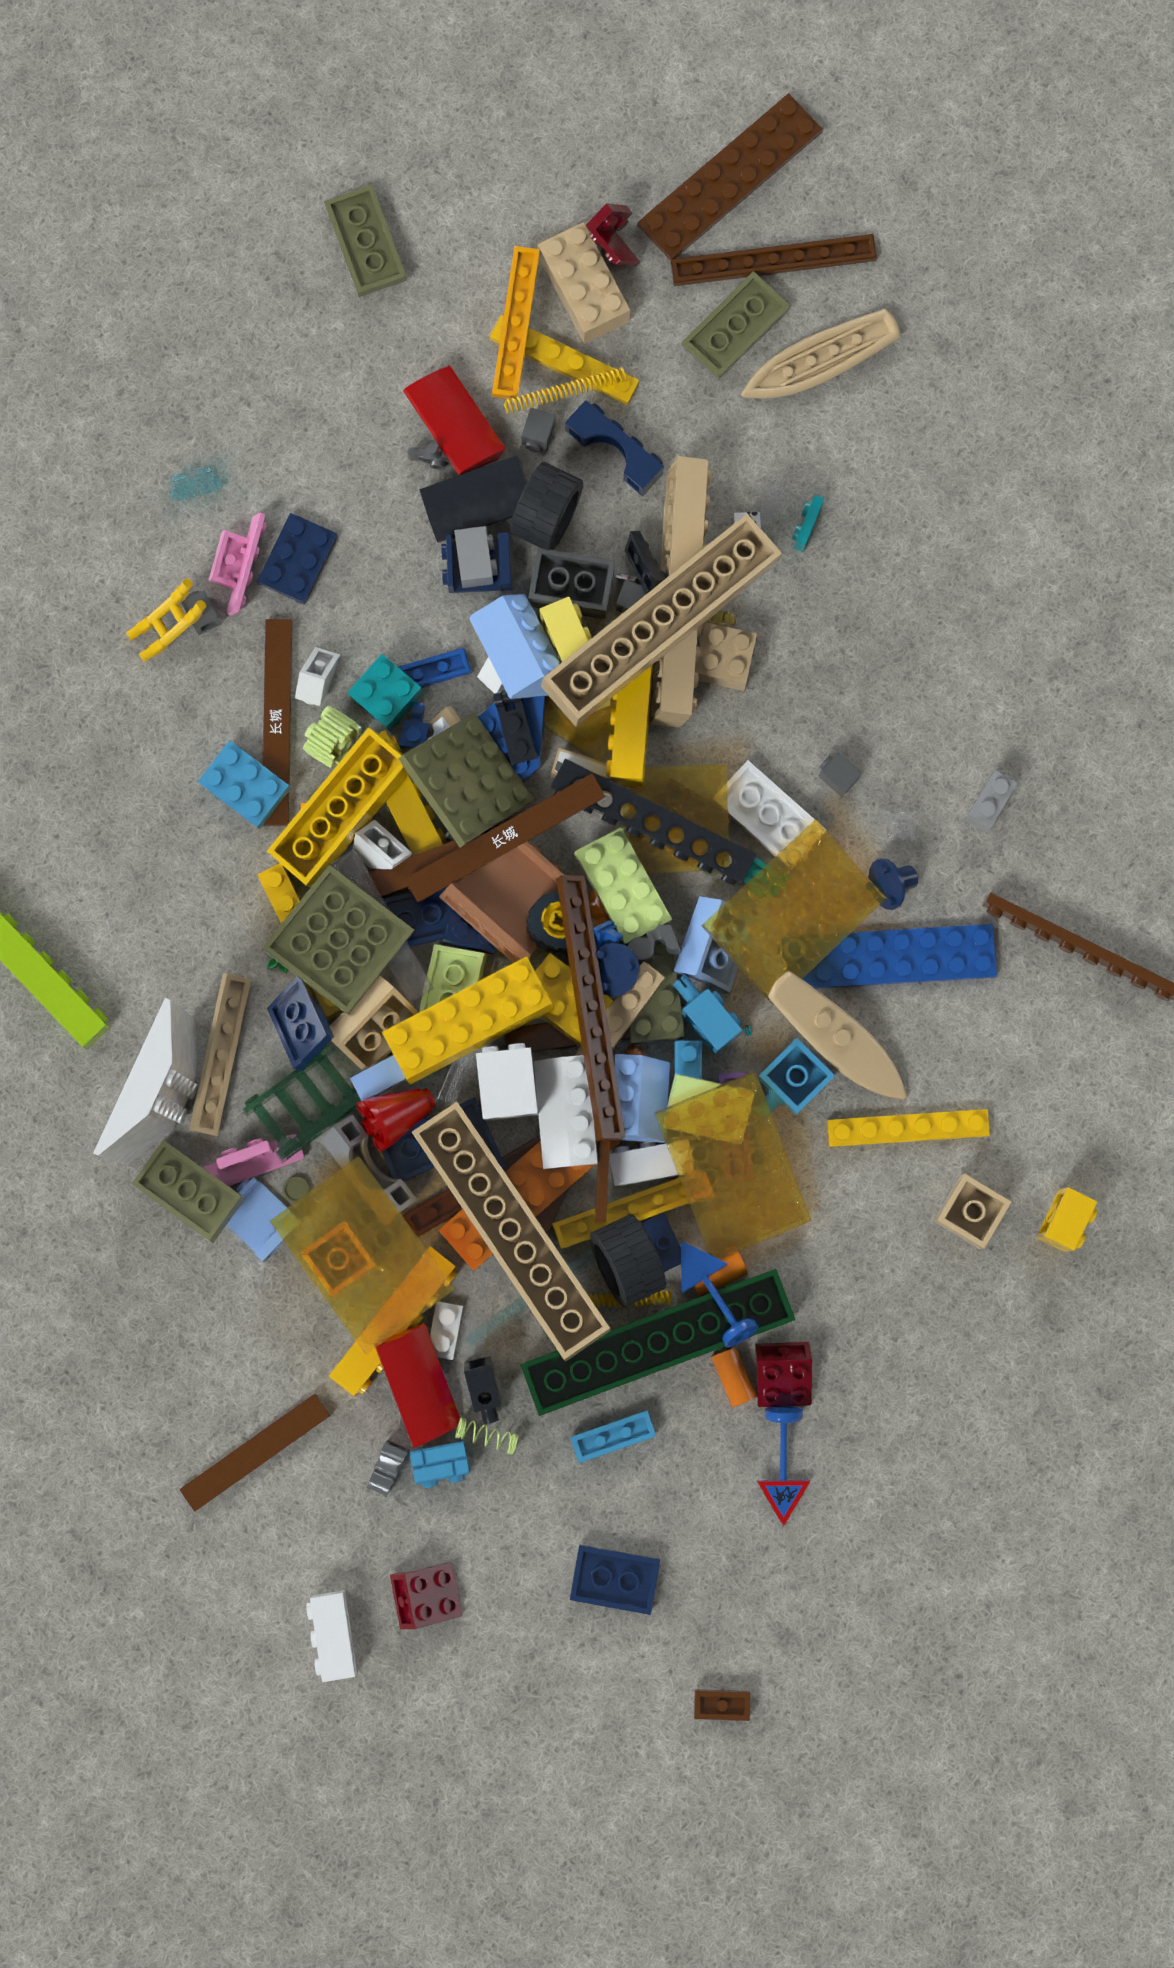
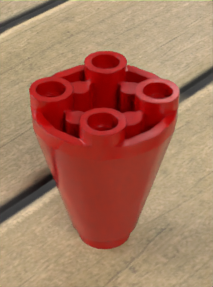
M416 1088L370 1097L356 1103L361 1116L365 1119L361 1121L362 1128L368 1136L373 1135L374 1144L379 1152L391 1147L426 1117L432 1108L436 1107L434 1098L428 1088L422 1090Z

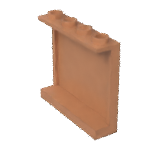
M526 842L455 883L450 884L439 897L511 962L515 963L526 956L529 959L538 947L531 940L530 933L527 932L528 923H526V919L529 916L530 908L543 895L554 891L558 893L556 878L564 874L561 872L562 870L558 864L551 860L548 861L542 855V851L538 846Z

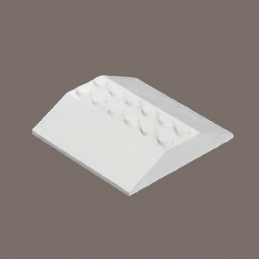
M167 998L164 999L93 1152L98 1156L130 1165L174 1129L177 1123H182L187 1113V1109L184 1108L188 1098L193 1099L197 1092L196 1019Z

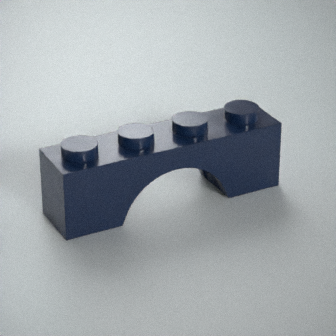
M585 400L565 422V431L584 447L593 443H607L616 447L622 453L626 462L623 480L643 497L663 475L664 466L662 465V460L656 454H649L645 451L643 444L636 437L632 436L630 438L625 434L623 427L617 421H610L605 417L604 411L597 404L593 403L591 405Z

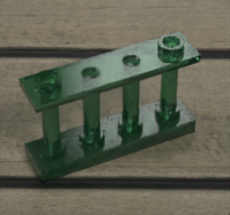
M331 1045L323 1048L302 1071H293L260 1097L258 1094H255L244 1103L246 1105L243 1108L245 1116L248 1117L255 1112L278 1142L277 1147L279 1149L276 1151V1156L282 1164L357 1108L356 1103L362 1101L356 1089L349 1086L328 1057L333 1054ZM318 1064H320L343 1094L342 1098L344 1101L336 1107L334 1104L330 1105L306 1074ZM296 1080L300 1082L322 1111L320 1113L322 1117L316 1122L309 1121L285 1091ZM275 1096L300 1126L299 1131L301 1133L293 1139L284 1134L263 1106Z

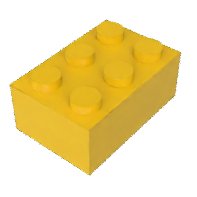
M549 953L535 972L554 1009L540 1017L572 1040L577 1046L581 1047L582 1042L570 967ZM603 994L607 1011L614 1001Z

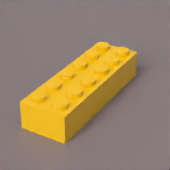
M368 727L269 847L267 852L301 882L312 887L329 865L333 866L353 842L355 833L367 825L406 778L408 772L399 761L403 754L376 731Z
M526 956L382 1033L406 1080L411 1085L548 1013L554 1008Z

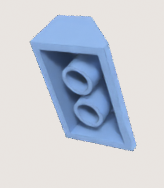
M699 896L674 971L681 975L686 974L691 980L730 992L755 918L723 900Z
M615 1054V1072L626 1136L621 1140L666 1142V1128L662 1125L668 1105L670 1062L643 1055Z

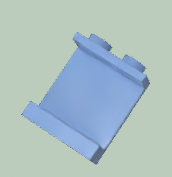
M253 1177L251 1180L246 1178L236 1189L246 1199L230 1219L227 1226L255 1252V1255L260 1260L266 1262L303 1222L257 1178Z

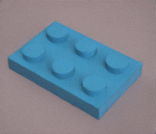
M230 740L198 780V783L258 829L262 828L292 788Z

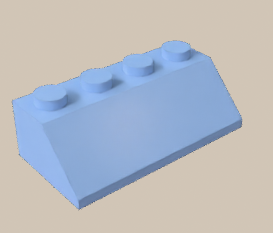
M526 595L501 596L472 614L469 619L509 698L547 696L548 694L541 687L543 677L561 664Z

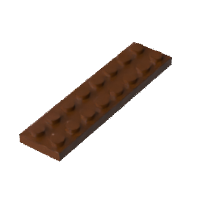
M788 93L637 222V226L669 260L676 259L822 133L823 128Z

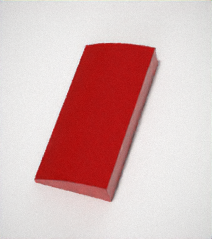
M450 365L424 376L403 390L458 475L497 461L506 448Z
M425 1323L375 1342V1349L413 1448L458 1427L460 1416Z

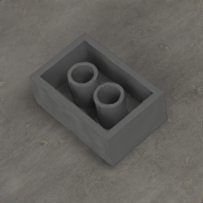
M537 548L528 597L531 606L542 608L570 597L572 604H578L582 616L606 619L615 572V560Z

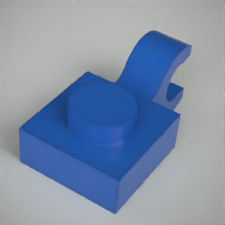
M413 702L411 721L403 720L399 747L414 749L427 741L430 725L422 723L425 710L424 703Z

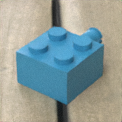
M686 974L681 977L680 981L677 980L673 984V987L688 1002L687 1006L682 1010V1017L714 1056L739 1037L742 1032L740 1028L742 1022L734 1012L729 1014L723 1006L725 1002L716 991L711 993L707 989L700 993Z
M796 1038L758 1076L757 1079L768 1089V1094L752 1110L763 1121L779 1105H784L796 1116L835 1075Z

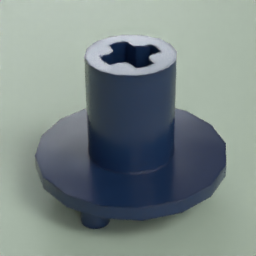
M880 858L872 862L868 874L869 882L865 884V888L868 891L871 890L874 899L881 907L886 910H895L902 905L905 891L917 886L918 874L911 865L897 868L890 860Z
M619 943L606 944L596 950L603 994L616 997L625 995L632 990L639 979L640 973L639 960L634 951L626 945Z

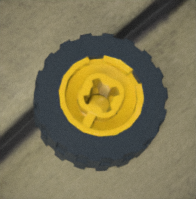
M555 891L540 897L530 908L529 916L526 919V923H528L527 932L530 933L531 940L539 948H543L547 952L567 951L559 893H555Z

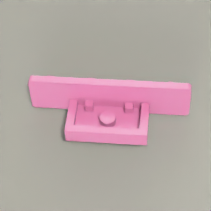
M260 512L252 517L247 538L227 530L221 533L208 581L232 589L226 611L228 615L238 613L245 605V588L249 586L253 576V572L250 571L252 562L256 561L260 550L257 546L259 537L263 536L266 529L264 513Z
M291 1134L272 1142H263L262 1138L248 1142V1148L237 1151V1148L223 1151L221 1153L222 1157L216 1159V1163L202 1168L227 1186H232L243 1182L246 1178L251 1179L304 1159V1154L296 1134Z

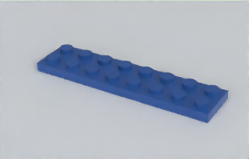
M993 924L780 937L783 974L790 971L815 989L997 977Z

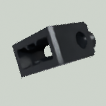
M491 1356L464 1362V1374L474 1412L481 1411L483 1424L497 1422L499 1416L496 1407L501 1406V1398ZM488 1392L489 1396L483 1397L480 1393Z

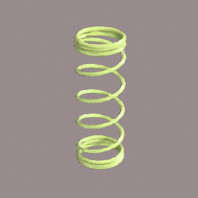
M463 1417L460 1419L456 1430V1438L459 1439L461 1437L462 1440L470 1425L474 1423L473 1443H475L481 1430L486 1426L485 1447L488 1445L493 1433L497 1430L496 1450H499L504 1438L509 1433L510 1441L507 1454L512 1455L518 1442V1434L514 1433L511 1436L510 1431H508L499 1443L500 1432L498 1428H495L487 1440L488 1427L484 1424L475 1437V1421H471L465 1430L467 1420Z

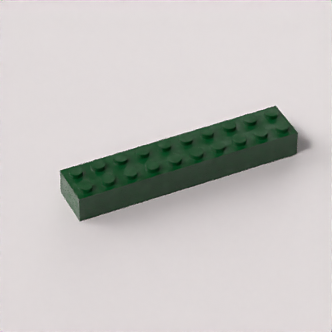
M777 1269L717 1290L737 1322L749 1318L757 1322L759 1328L752 1336L796 1320ZM711 1293L612 1329L566 1362L558 1350L521 1363L520 1366L538 1415L541 1416L726 1347L723 1342V1335L732 1326Z

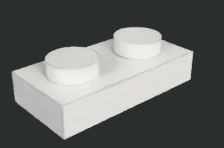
M436 1301L430 1338L437 1357L454 1360L463 1306Z

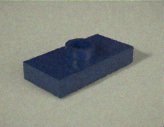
M663 1212L642 1222L641 1224L654 1244L664 1272L680 1265L681 1247L665 1213Z

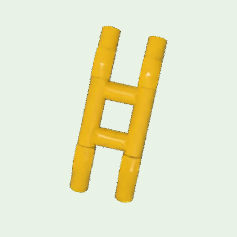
M185 578L180 586H177L175 591L171 593L170 597L149 616L126 632L132 641L153 627L157 630L161 638L139 653L144 662L162 653L177 637L192 624H195L202 616V612L206 608V603L202 600H198L187 614L183 612L179 605V602H182L187 597L189 590L193 586V582L190 579ZM171 610L178 623L168 630L161 618Z

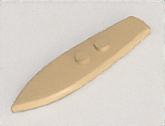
M882 309L807 337L781 351L764 364L750 379L741 396L757 399L778 398L818 386L844 373L898 340L901 336L898 324L887 309Z
M790 971L783 974L774 983L768 995L769 999L797 1031L831 1065L856 1084L874 1093L898 1099L907 1098L902 1079L891 1058L879 1042L859 1022Z

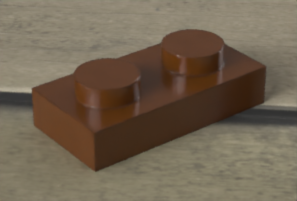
M695 1689L694 1719L750 1721V1691Z

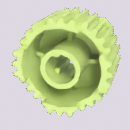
M327 706L323 710L318 724L312 723L308 727L305 736L309 739L304 744L303 750L325 766L332 768L334 763L339 764L349 752L348 749L352 744L353 737L358 739L362 727L337 709Z

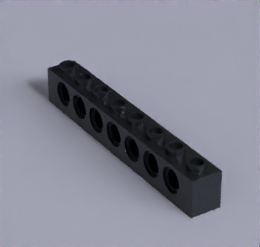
M566 758L564 759L551 785V789L555 791L554 794L593 773L603 793L609 794L613 800L608 807H601L598 803H595L584 809V812L592 814L594 810L603 815L601 820L613 826L619 823L627 827L625 832L637 838L643 835L650 839L649 844L661 850L667 847L674 851L673 856L685 862L691 859L698 863V869L708 874L715 871L722 875V881L732 886H735L736 883H743L757 854ZM631 805L636 809V815L632 819H625L621 815V809L624 806ZM647 818H657L660 822V827L656 831L646 829L644 823ZM671 830H681L684 834V839L680 843L670 841L668 834ZM696 841H703L707 844L708 851L704 855L694 853L692 846ZM718 854H729L732 860L731 864L728 867L719 866L716 861Z

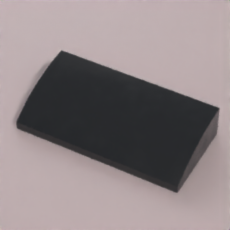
M516 455L419 489L436 541L438 543L445 541L446 535H451V538H454V530L489 526L512 518L520 496L527 484V479L522 462Z

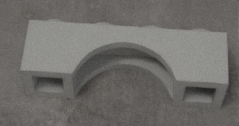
M351 1115L335 1125L321 1139V1142L386 1226L405 1213L417 1199L402 1179L389 1178L375 1166L368 1152V1135L355 1117Z

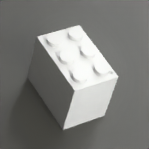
M525 1043L508 1045L509 1050L499 1051L498 1046L481 1048L482 1053H476L483 1120L490 1121L538 1115L531 1047L526 1048Z

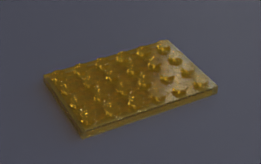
M815 819L701 926L767 1000L774 1005L768 995L774 983L783 974L790 971L803 979L887 898Z
M754 1071L654 1112L709 1255L722 1259L812 1221L757 1074Z
M359 1156L270 1220V1223L365 1355L455 1290L452 1283Z

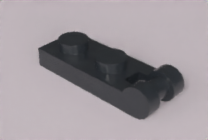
M640 530L630 531L624 551L645 594H647L667 578V574L659 570L657 560L653 558L648 542L644 540Z
M502 691L493 693L511 765L539 759L524 699H510L508 694L502 693ZM514 702L516 709L508 711L506 704Z

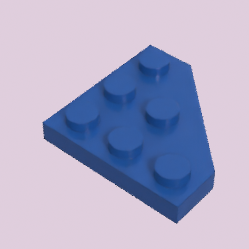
M547 696L523 698L539 758L511 765L523 783L542 766L541 751L544 739V710ZM514 702L506 704L508 711L516 709ZM493 703L478 718L511 764L495 703Z

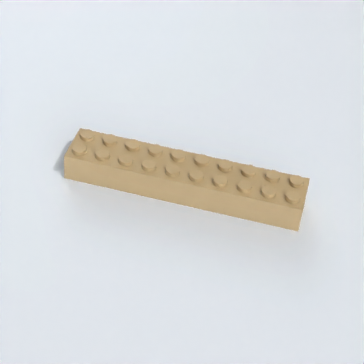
M677 456L666 473L660 570L664 571L667 577L706 547V545H703V537L707 535L708 520H705V510H708L710 504V495H707L706 491L712 476V471L708 469L709 460ZM702 625L654 663L649 724L680 728L689 720L692 714H695L697 699L693 698V691L698 684V672H695V662L698 663L700 657V647L696 645L697 637H700Z
M745 514L543 677L541 687L574 726L577 727L775 566L782 555L781 551L748 514Z
M455 1102L412 1131V1134L565 1362L611 1331L458 1102Z

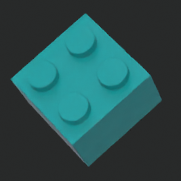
M383 654L375 660L347 692L355 703L389 732L413 707V702H418L425 694L415 681Z

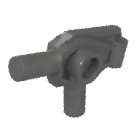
M430 443L427 449L417 450V448L411 447L408 450V459L411 461L417 460L428 463L431 468L443 470L446 466H451L450 461L440 446L434 443Z

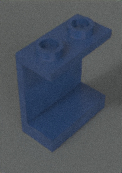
M498 533V539L493 540L494 550H489L490 560L495 559L497 575L492 576L493 584L462 588L456 541H452L451 535H446V544H441L442 560H447V569H442L443 585H448L449 593L511 591L509 533Z

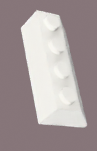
M584 1055L534 1061L543 1169L597 1164L594 1120Z

